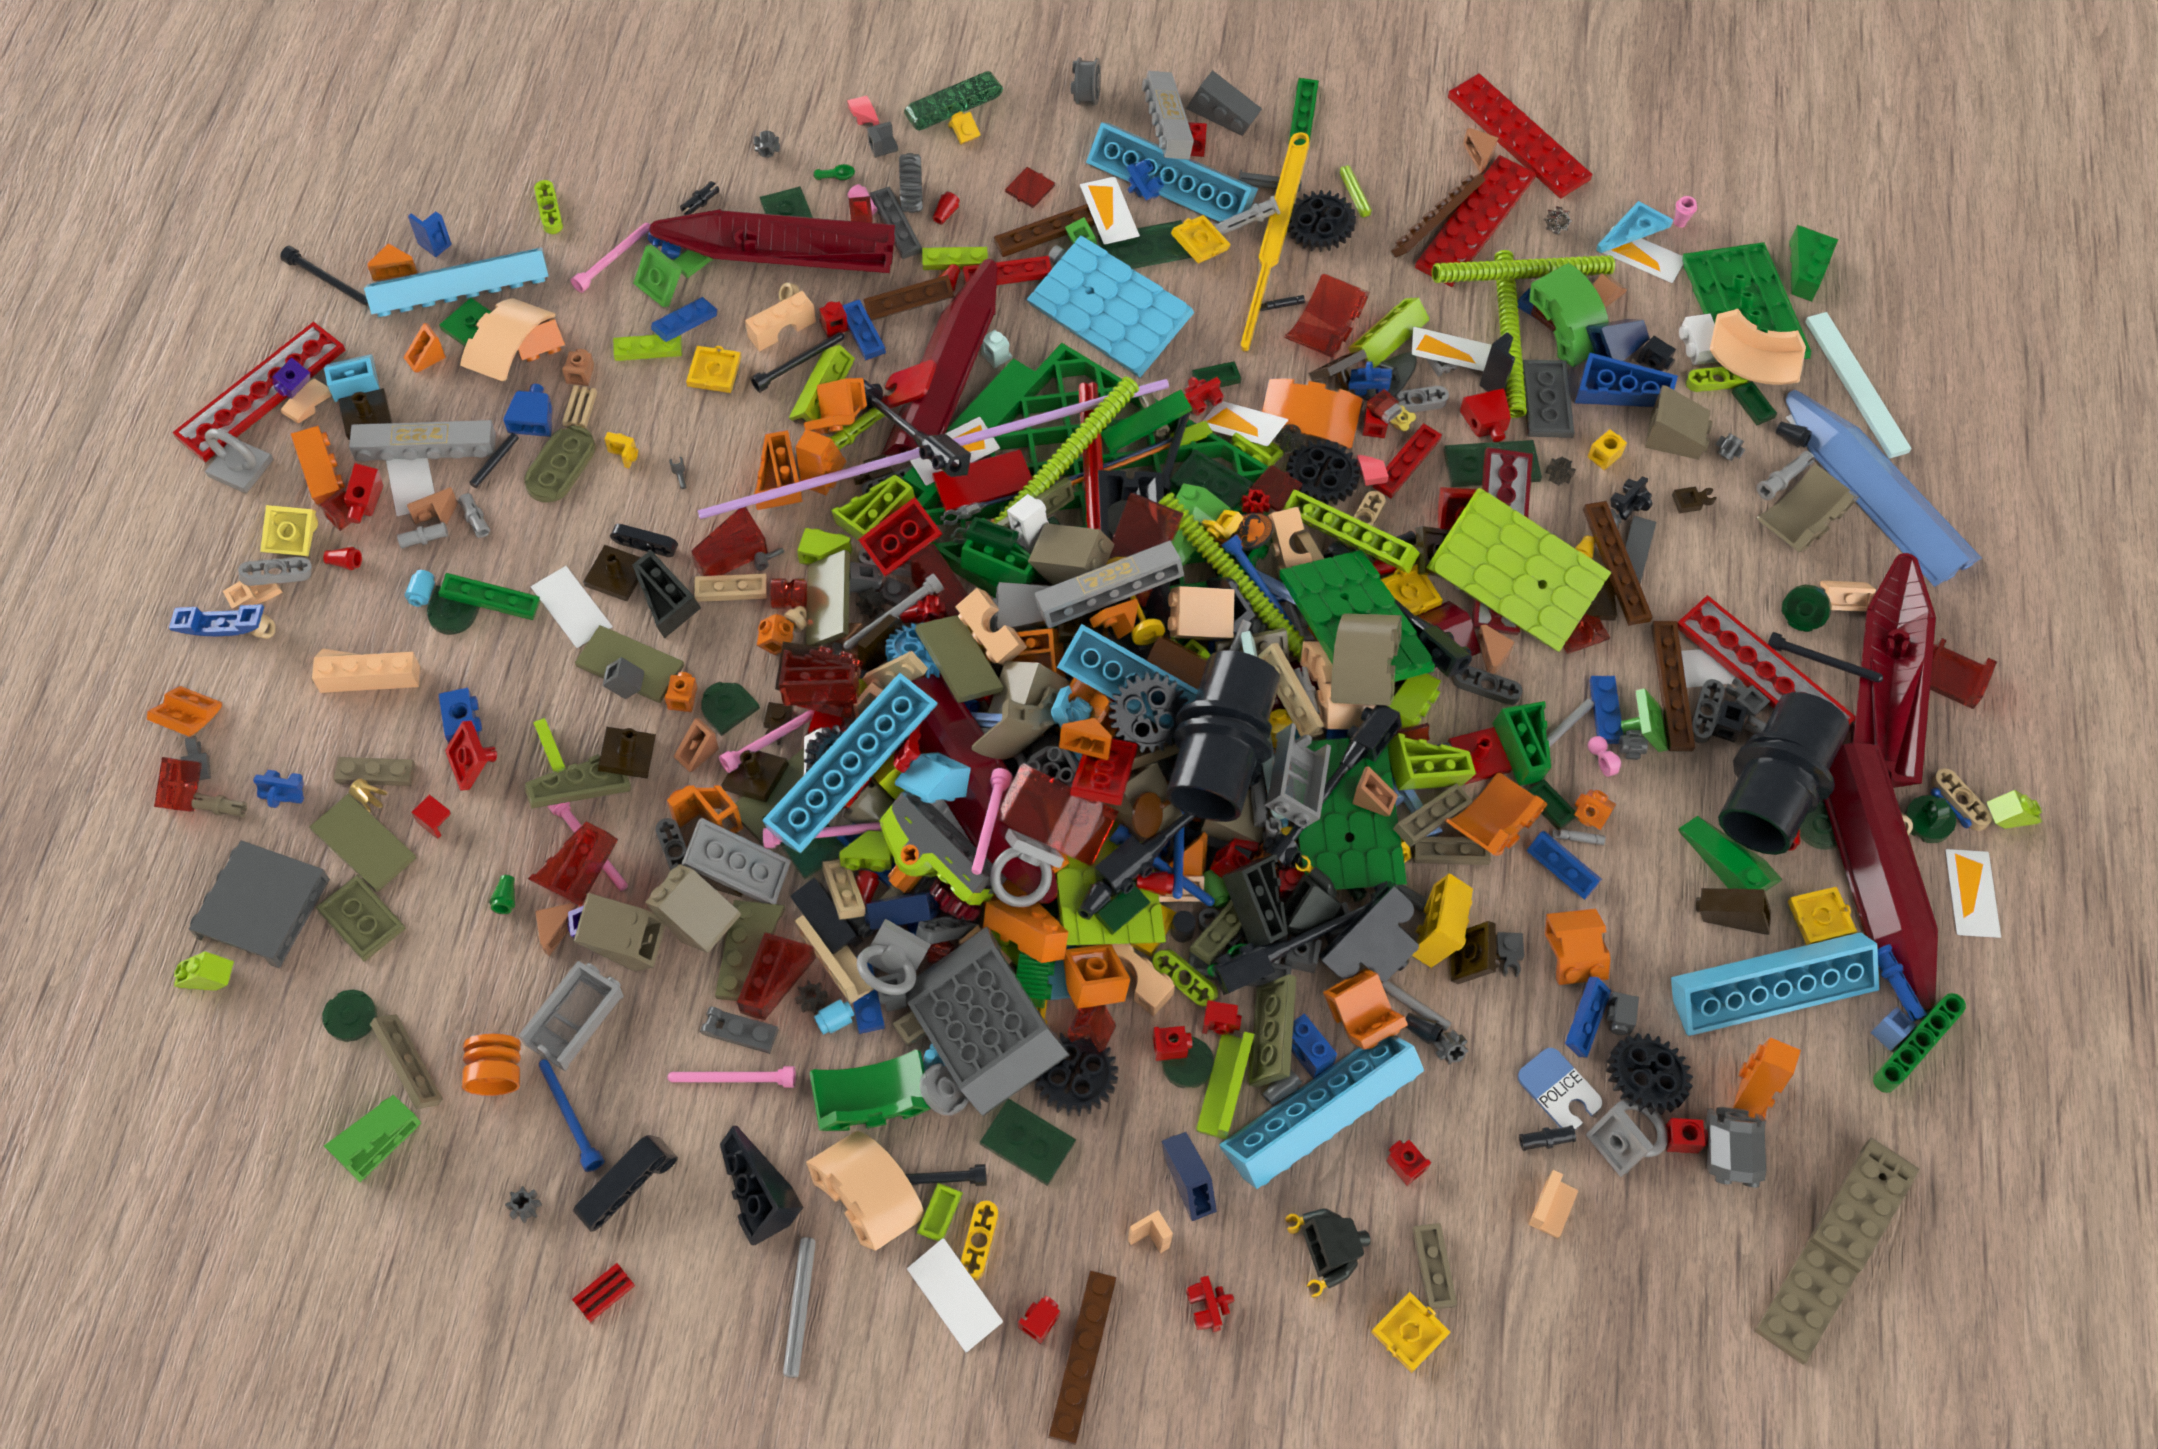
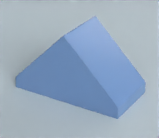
M1896 1007L1870 1033L1891 1051L1917 1024L1912 1022L1904 1012Z

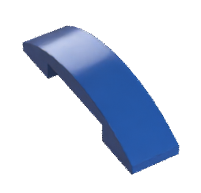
M262 604L240 605L239 610L208 612H201L197 607H177L174 609L169 629L184 634L212 637L245 634L259 628L264 606Z

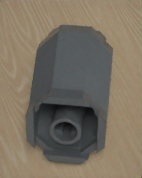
M1047 733L1030 746L1025 764V778L1036 796L1057 801L1070 793L1079 763L1073 751L1059 748L1060 736Z
M1717 1107L1716 1113L1712 1108L1707 1110L1708 1143L1706 1169L1709 1174L1716 1176V1182L1721 1184H1732V1181L1743 1182L1745 1186L1757 1188L1760 1187L1761 1181H1765L1766 1120L1762 1115L1755 1113V1118L1748 1116L1749 1111L1728 1107Z

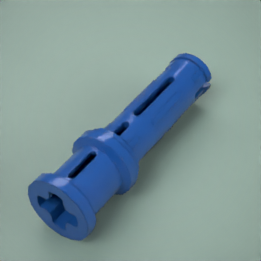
M1890 944L1877 949L1878 966L1882 971V978L1888 979L1912 1022L1927 1016V1013L1903 974V965L1897 962L1891 951L1892 946Z

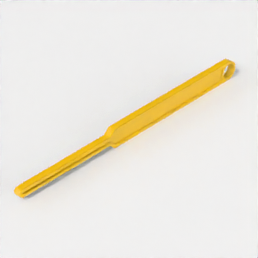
M1305 133L1294 134L1289 142L1275 194V200L1281 214L1277 215L1275 213L1269 216L1258 258L1262 267L1241 341V349L1244 352L1250 349L1270 270L1279 262L1310 145L1309 136ZM1298 139L1306 140V143L1303 145L1294 144Z

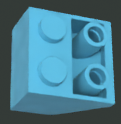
M372 354L330 363L324 367L327 386L335 402H338L340 398L352 396L356 392L365 393L380 389Z
M940 753L920 754L916 760L910 763L907 771L901 773L896 779L895 785L904 789V792L921 797L920 800L926 803H935L936 800L940 799L954 801L955 798L966 797L971 768Z

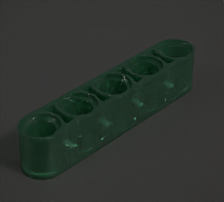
M986 71L910 103L905 108L904 114L912 126L920 131L947 120L958 112L968 111L996 99L1003 92V86L992 72Z

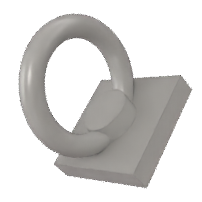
M209 429L205 433L207 444L218 455L206 469L207 476L247 494L274 460L271 454L244 443L223 430ZM215 438L226 442L227 445L223 448Z
M1009 828L1005 839L1012 848L1002 852L994 861L990 872V883L993 892L1002 902L1014 907H1026L1037 903L1045 896L1052 881L1050 865L1060 868L1064 858L1055 847ZM1014 857L1039 866L1041 869L1042 878L1040 885L1030 895L1023 897L1013 896L1005 891L1001 884L1000 875L1002 868Z
M885 919L871 946L865 948L857 958L858 972L861 978L878 992L888 995L907 993L916 982V970L931 944ZM867 962L889 975L901 973L903 983L893 985L880 981L870 972Z
M1625 1099L1615 1104L1586 1134L1620 1177L1628 1173L1642 1158L1654 1157L1662 1153L1668 1143V1130L1664 1120L1656 1110L1650 1115L1648 1108L1645 1107L1641 1113L1651 1120L1657 1131L1656 1143L1654 1145L1650 1143L1624 1112L1626 1110L1639 1111L1638 1104L1635 1103L1633 1106H1629L1630 1099Z

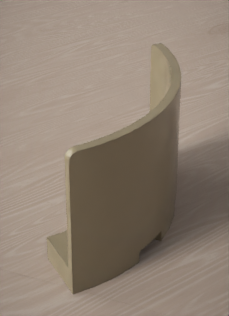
M1813 465L1787 495L1772 508L1758 515L1756 519L1798 552H1802L1811 546L1815 538L1819 540L1830 529L1827 525L1836 518L1840 519L1857 501L1859 496L1819 465Z
M1342 615L1336 635L1331 682V701L1333 703L1391 705L1394 700L1396 669L1395 665H1391V660H1393L1394 656H1397L1401 641L1402 615Z
M1049 686L1043 691L1040 704L1035 707L1034 705H1024L1011 699L1006 700L1002 707V720L972 745V750L978 754L996 759H1008L1019 755L1056 724L1052 718L1051 709L1059 691Z

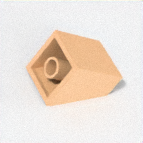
M1182 586L1171 588L1168 596V605L1171 607L1168 619L1170 637L1193 638L1194 640L1219 641L1233 638L1234 589Z

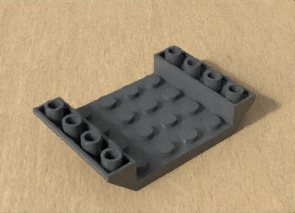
M985 927L916 976L913 988L905 993L909 1007L959 1089L982 1116L1070 1055L1057 1034L1049 1029L1000 952L1001 946L989 927Z

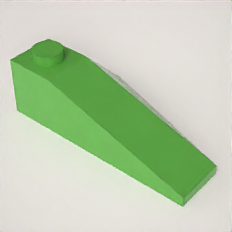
M1183 483L1176 496L1179 499L1178 503L1183 504L1185 510H1189L1188 514L1194 515V520L1199 521V526H1203L1201 522L1204 519L1217 521L1224 509L1231 510L1229 506L1203 487ZM1167 519V540L1173 544L1181 558L1183 567L1191 559L1190 555L1197 547H1193L1192 541L1188 542V537L1182 535V530L1178 531V526L1173 525L1171 519Z

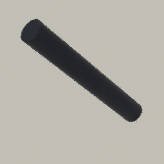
M511 433L469 482L472 487L477 488L517 442L519 437L516 434Z

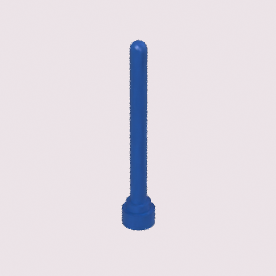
M1236 534L1224 542L1222 547L1226 553L1234 554L1247 575L1255 582L1254 585L1259 587L1260 592L1263 591L1265 593L1263 596L1265 598L1268 597L1269 602L1275 604L1273 607L1275 609L1278 608L1279 613L1285 615L1283 618L1285 620L1288 619L1290 621L1289 624L1292 625L1293 623L1243 552L1242 541Z
M1184 827L1174 835V882L1172 896L1175 899H1180L1183 895Z
M1120 824L1109 840L1118 846V844H1123L1132 834L1128 832L1129 829ZM1159 857L1154 859L1152 865L1159 871H1167L1169 874H1173V868ZM1183 876V888L1205 905H1214L1215 900L1211 895Z
M542 1059L539 1062V1068L582 1152L580 1154V1163L585 1172L594 1171L601 1167L605 1160L599 1150L591 1147L549 1061Z

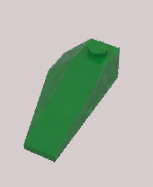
M1696 816L1678 829L1728 889H1764L1766 892L1782 881V878L1765 859L1735 842L1728 835L1699 816Z

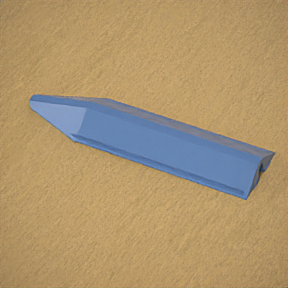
M1797 390L1788 393L1786 404L1796 425L1808 427V430L1812 431V436L1807 444L1809 452L1813 454L1814 458L1830 475L1859 496L1856 503L1903 553L1912 554L1917 558L1922 574L1934 587L1954 577L1959 569L1965 570L1972 566L1973 563L1982 559L1860 428Z

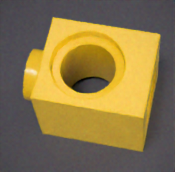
M1609 429L1592 444L1587 457L1605 471L1622 456L1627 442L1620 435Z

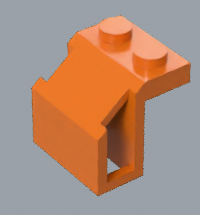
M845 378L817 385L821 419L804 422L805 430L808 429L823 435L829 432L843 431V426L852 425L856 415L867 406L863 378Z
M1074 678L1069 685L1072 693L1068 696L1069 703L1072 700L1075 701L1077 697L1088 702L1093 707L1090 718H1095L1113 739L1116 730L1119 728H1112L1110 725L1111 722L1116 720L1108 716V713L1115 711L1109 707V703L1113 701L1103 693Z
M687 785L683 789L674 791L670 798L667 799L672 819L677 822L679 828L698 815H701L703 819L724 828L722 820L728 817L734 824V827L729 831L735 834L743 829L738 806L720 785H714V788H696L694 785ZM714 809H721L723 812L717 814Z
M1596 908L1546 914L1545 936L1557 957L1556 981L1558 985L1588 982L1589 977L1609 980L1610 952L1602 939V933H1607L1606 925Z
M1367 968L1359 971L1352 978L1345 979L1323 992L1333 1019L1337 1024L1342 1021L1350 1041L1363 1050L1374 1048L1381 1040L1398 1034L1400 1029L1408 1025L1405 1016L1392 1010L1379 975Z

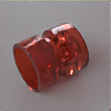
M772 578V609H786L787 606H791L792 609L802 606L806 609L807 579L793 578L791 582H788L786 578Z

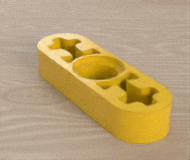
M981 1201L976 1205L960 1261L965 1267V1265L971 1264L973 1253L978 1255L976 1264L980 1269H976L973 1271V1274H970L974 1281L979 1280L985 1272L998 1221V1208L991 1201ZM985 1208L990 1209V1214L994 1216L987 1218L986 1228L981 1227L982 1215L979 1212H984ZM976 1234H983L987 1238V1243L985 1246L977 1248L971 1242L972 1237Z

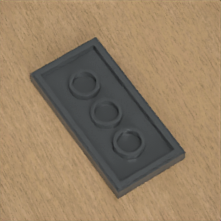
M1523 360L1528 437L1573 438L1575 432L1567 362L1565 360Z

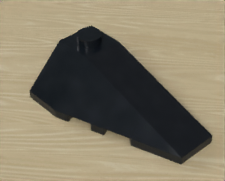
M732 1126L720 1143L727 1174L732 1175L735 1190L732 1191L733 1199L739 1202L741 1213L738 1215L740 1226L750 1245H757L789 1227L804 1207L786 1179L738 1126Z

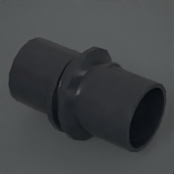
M1219 651L1213 653L1207 660L1195 701L1185 704L1177 713V729L1174 739L1176 746L1180 750L1166 794L1167 799L1183 812L1197 818L1217 822L1233 821L1241 816L1256 764L1265 763L1272 757L1273 753L1272 744L1268 740L1272 730L1269 718L1279 688L1280 674L1274 666L1265 660L1239 651Z
M1790 692L1781 696L1762 733L1754 734L1740 748L1733 759L1734 773L1738 779L1718 816L1719 825L1730 838L1750 850L1763 854L1779 855L1789 850L1806 815L1815 812L1820 800L1827 799L1835 789L1834 777L1829 772V769L1849 732V721L1840 709L1819 696L1805 692Z

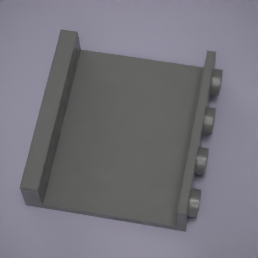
M241 840L238 846L231 851L225 868L218 873L212 890L205 895L199 912L192 917L189 930L199 940L206 936L264 957L271 966L280 969L330 879L322 868Z

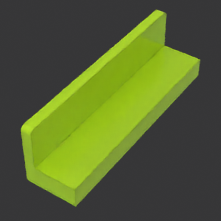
M1419 297L1403 299L1348 347L1350 353L1364 349L1367 358H1365L1366 362L1372 361L1373 368H1376L1380 362L1384 361L1413 335V327L1421 328L1429 321V316Z
M840 344L822 352L789 416V419L792 421L803 418L807 422L821 419L817 385L845 379L855 360Z
M1244 1031L1243 1038L1228 1034L1221 1035L1196 1129L1197 1132L1224 1140L1227 1139L1254 1034Z

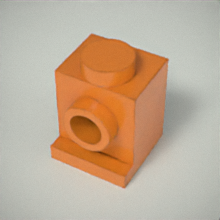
M679 672L678 675H671L667 694H665L668 710L692 712L697 683L695 677H692L691 674Z

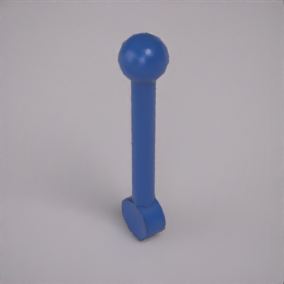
M1931 789L1932 796L1944 798L1941 795L1940 789ZM1947 801L1955 816L1960 820L1961 825L1964 828H1969L1972 825L1970 819L1964 818Z

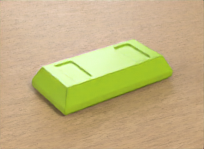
M938 1183L917 1230V1234L937 1242L943 1239L963 1192Z

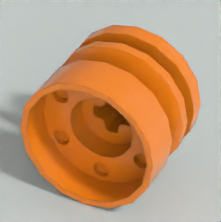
M493 1033L480 1034L466 1039L463 1043V1051L465 1052L463 1061L467 1064L462 1070L463 1090L471 1094L483 1096L504 1095L518 1090L520 1087V1068L516 1064L521 1060L519 1053L521 1050L520 1040L510 1035Z

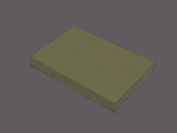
M358 874L316 906L319 913L363 962L406 929Z

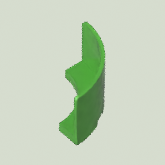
M1567 263L1532 282L1529 302L1534 304L1548 321L1550 319L1553 321L1556 330L1553 332L1557 342V358L1565 360L1567 364L1575 367L1587 360L1589 353L1595 354L1586 327L1588 325L1609 322L1602 299L1588 278L1575 266Z

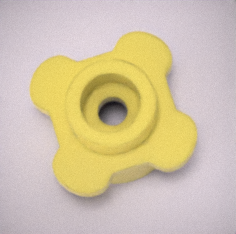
M1400 406L1403 409L1402 412L1392 419L1390 423L1401 431H1407L1409 424L1415 421L1416 415L1405 410L1404 406Z

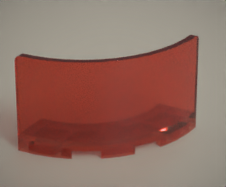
M1322 274L1304 312L1295 326L1285 334L1284 338L1333 358L1340 351L1342 341L1346 343L1353 331L1350 325L1356 317H1360L1370 292L1328 274Z
M1131 493L1112 539L1115 545L1108 560L1115 557H1129L1167 541L1172 543L1184 513ZM1154 588L1135 595L1140 605H1146Z
M1022 763L997 812L996 819L1091 866L1119 811L1099 801L1070 796V786Z

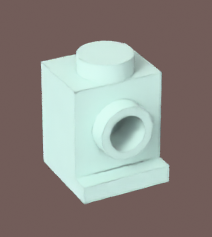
M993 330L985 336L981 345V355L994 369L1012 358L1009 352V342L1002 333Z

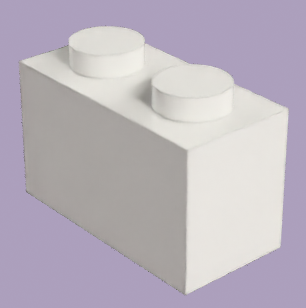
M1711 314L1685 317L1682 326L1679 328L1680 339L1684 341L1686 354L1690 357L1693 366L1718 362L1710 351L1715 326Z
M1027 494L1009 508L1007 513L1011 529L1019 532L1016 543L1031 554L1043 525L1049 524V522L1047 521L1046 507L1043 502Z

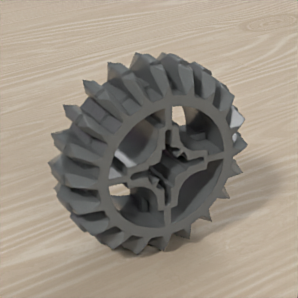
M913 153L901 154L899 157L901 209L904 212L915 213L923 208L921 157L919 154Z

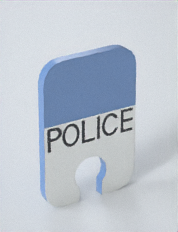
M1554 1048L1543 1050L1518 1072L1519 1083L1560 1128L1573 1125L1576 1130L1583 1124L1577 1116H1574L1569 1111L1568 1106L1571 1101L1577 1100L1583 1103L1590 1116H1593L1602 1106L1600 1095L1565 1057Z

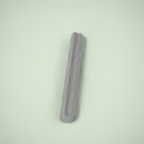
M807 1237L800 1240L783 1374L789 1378L799 1376L816 1242L815 1239Z

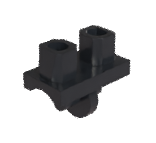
M1642 476L1638 481L1628 479L1623 485V493L1625 495L1615 492L1611 497V507L1619 510L1621 519L1626 520L1634 511H1648L1652 507L1653 503L1650 499L1652 494L1646 488L1648 478Z

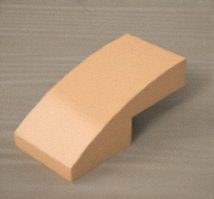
M314 378L292 399L290 398L281 409V413L296 423H300L315 414V406L331 397L332 394L328 386Z
M240 581L223 591L234 611L239 610L240 605H257L283 593L278 583L248 586Z

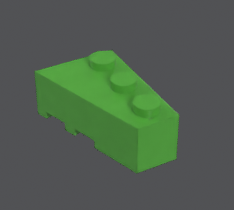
M392 1095L325 1144L324 1147L355 1179L361 1182L421 1122L395 1095Z

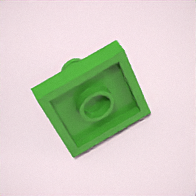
M647 245L633 284L662 307H668L682 268L653 245Z
M1645 688L1636 690L1639 717L1621 721L1623 733L1626 735V731L1641 730L1642 735L1658 752L1667 751L1668 745L1662 707Z

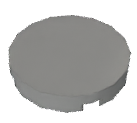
M938 1063L929 1067L921 1076V1095L932 1110L942 1115L952 1116L963 1110L969 1100L959 1089L947 1067Z

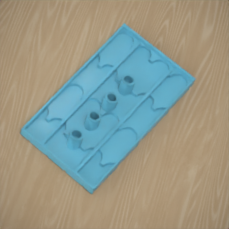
M1081 235L1048 273V276L1042 280L1034 292L1026 299L1031 306L1139 378H1141L1194 314L1193 309L1184 301L1131 269L1129 265L1110 255L1106 250Z

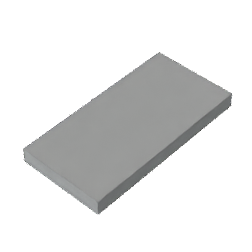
M701 818L696 825L682 866L691 868L699 874L762 903L776 904L791 860Z

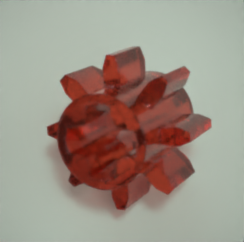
M950 940L931 944L926 953L928 955V962L932 964L938 962L954 950V944L950 943Z

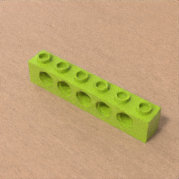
M1295 489L1283 510L1299 507L1303 524L1355 549L1363 550L1364 553L1407 574L1411 571L1420 554L1413 545Z

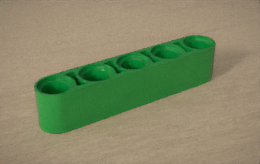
M1955 993L1944 996L1875 1073L1873 1077L1874 1086L1884 1093H1890L1895 1090L1964 1013L1966 1009L1965 1000ZM1946 1005L1949 1006V1007H1951V1009L1953 1010V1012L1950 1011V1010L1946 1007ZM1931 1022H1933L1934 1024H1936V1025L1938 1026V1029H1936L1935 1027H1933V1025L1931 1024ZM1916 1039L1921 1041L1923 1043V1046L1919 1045ZM1900 1056L1906 1058L1909 1064L1903 1062ZM1885 1074L1890 1075L1893 1081H1890Z

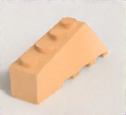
M322 648L314 657L312 680L320 693L419 687L420 665L414 652L361 655Z

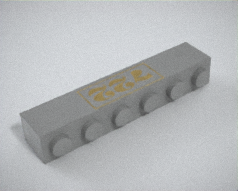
M1148 71L1146 79L1144 78L1142 82V91H1145V100L1149 104V114H1152V124L1155 125L1156 137L1159 138V148L1162 149L1164 158L1189 160L1194 140L1173 74L1171 72Z
M491 420L359 424L351 426L349 448L355 461L363 462L369 460L391 461L393 459L415 460L417 458H483L492 456L495 453L496 432Z
M1167 541L1034 594L1039 611L1049 629L1184 576L1181 558L1171 541Z

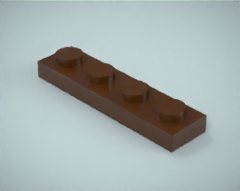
M945 275L863 300L870 320L873 321L954 298L949 276Z

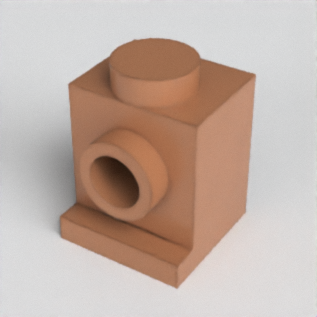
M576 349L575 352L569 351L566 364L562 369L566 384L589 386L594 367L591 353L584 349Z

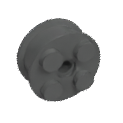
M1078 57L1077 61H1073L1072 72L1075 74L1074 81H1071V94H1073L1077 105H1080L1081 102H1093L1097 106L1101 90L1100 59L1083 61L1081 57Z

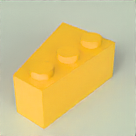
M1450 873L1433 885L1423 910L1427 914L1423 926L1418 925L1415 931L1419 934L1416 941L1419 948L1412 956L1430 968L1456 950L1462 949L1466 942L1465 934L1469 924L1468 916L1472 905L1473 888Z

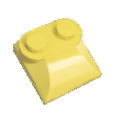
M266 505L260 552L308 557L313 532L318 526V519L315 516L316 511L313 509Z

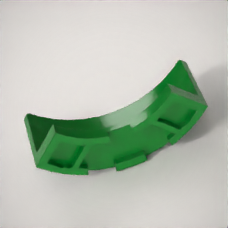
M915 1049L897 1058L863 1067L811 1070L809 1074L819 1131H849L850 1126L866 1124V1129L887 1125V1119L902 1116L903 1120L930 1110L931 1108L926 1104L920 1090L921 1076L925 1072L921 1051Z

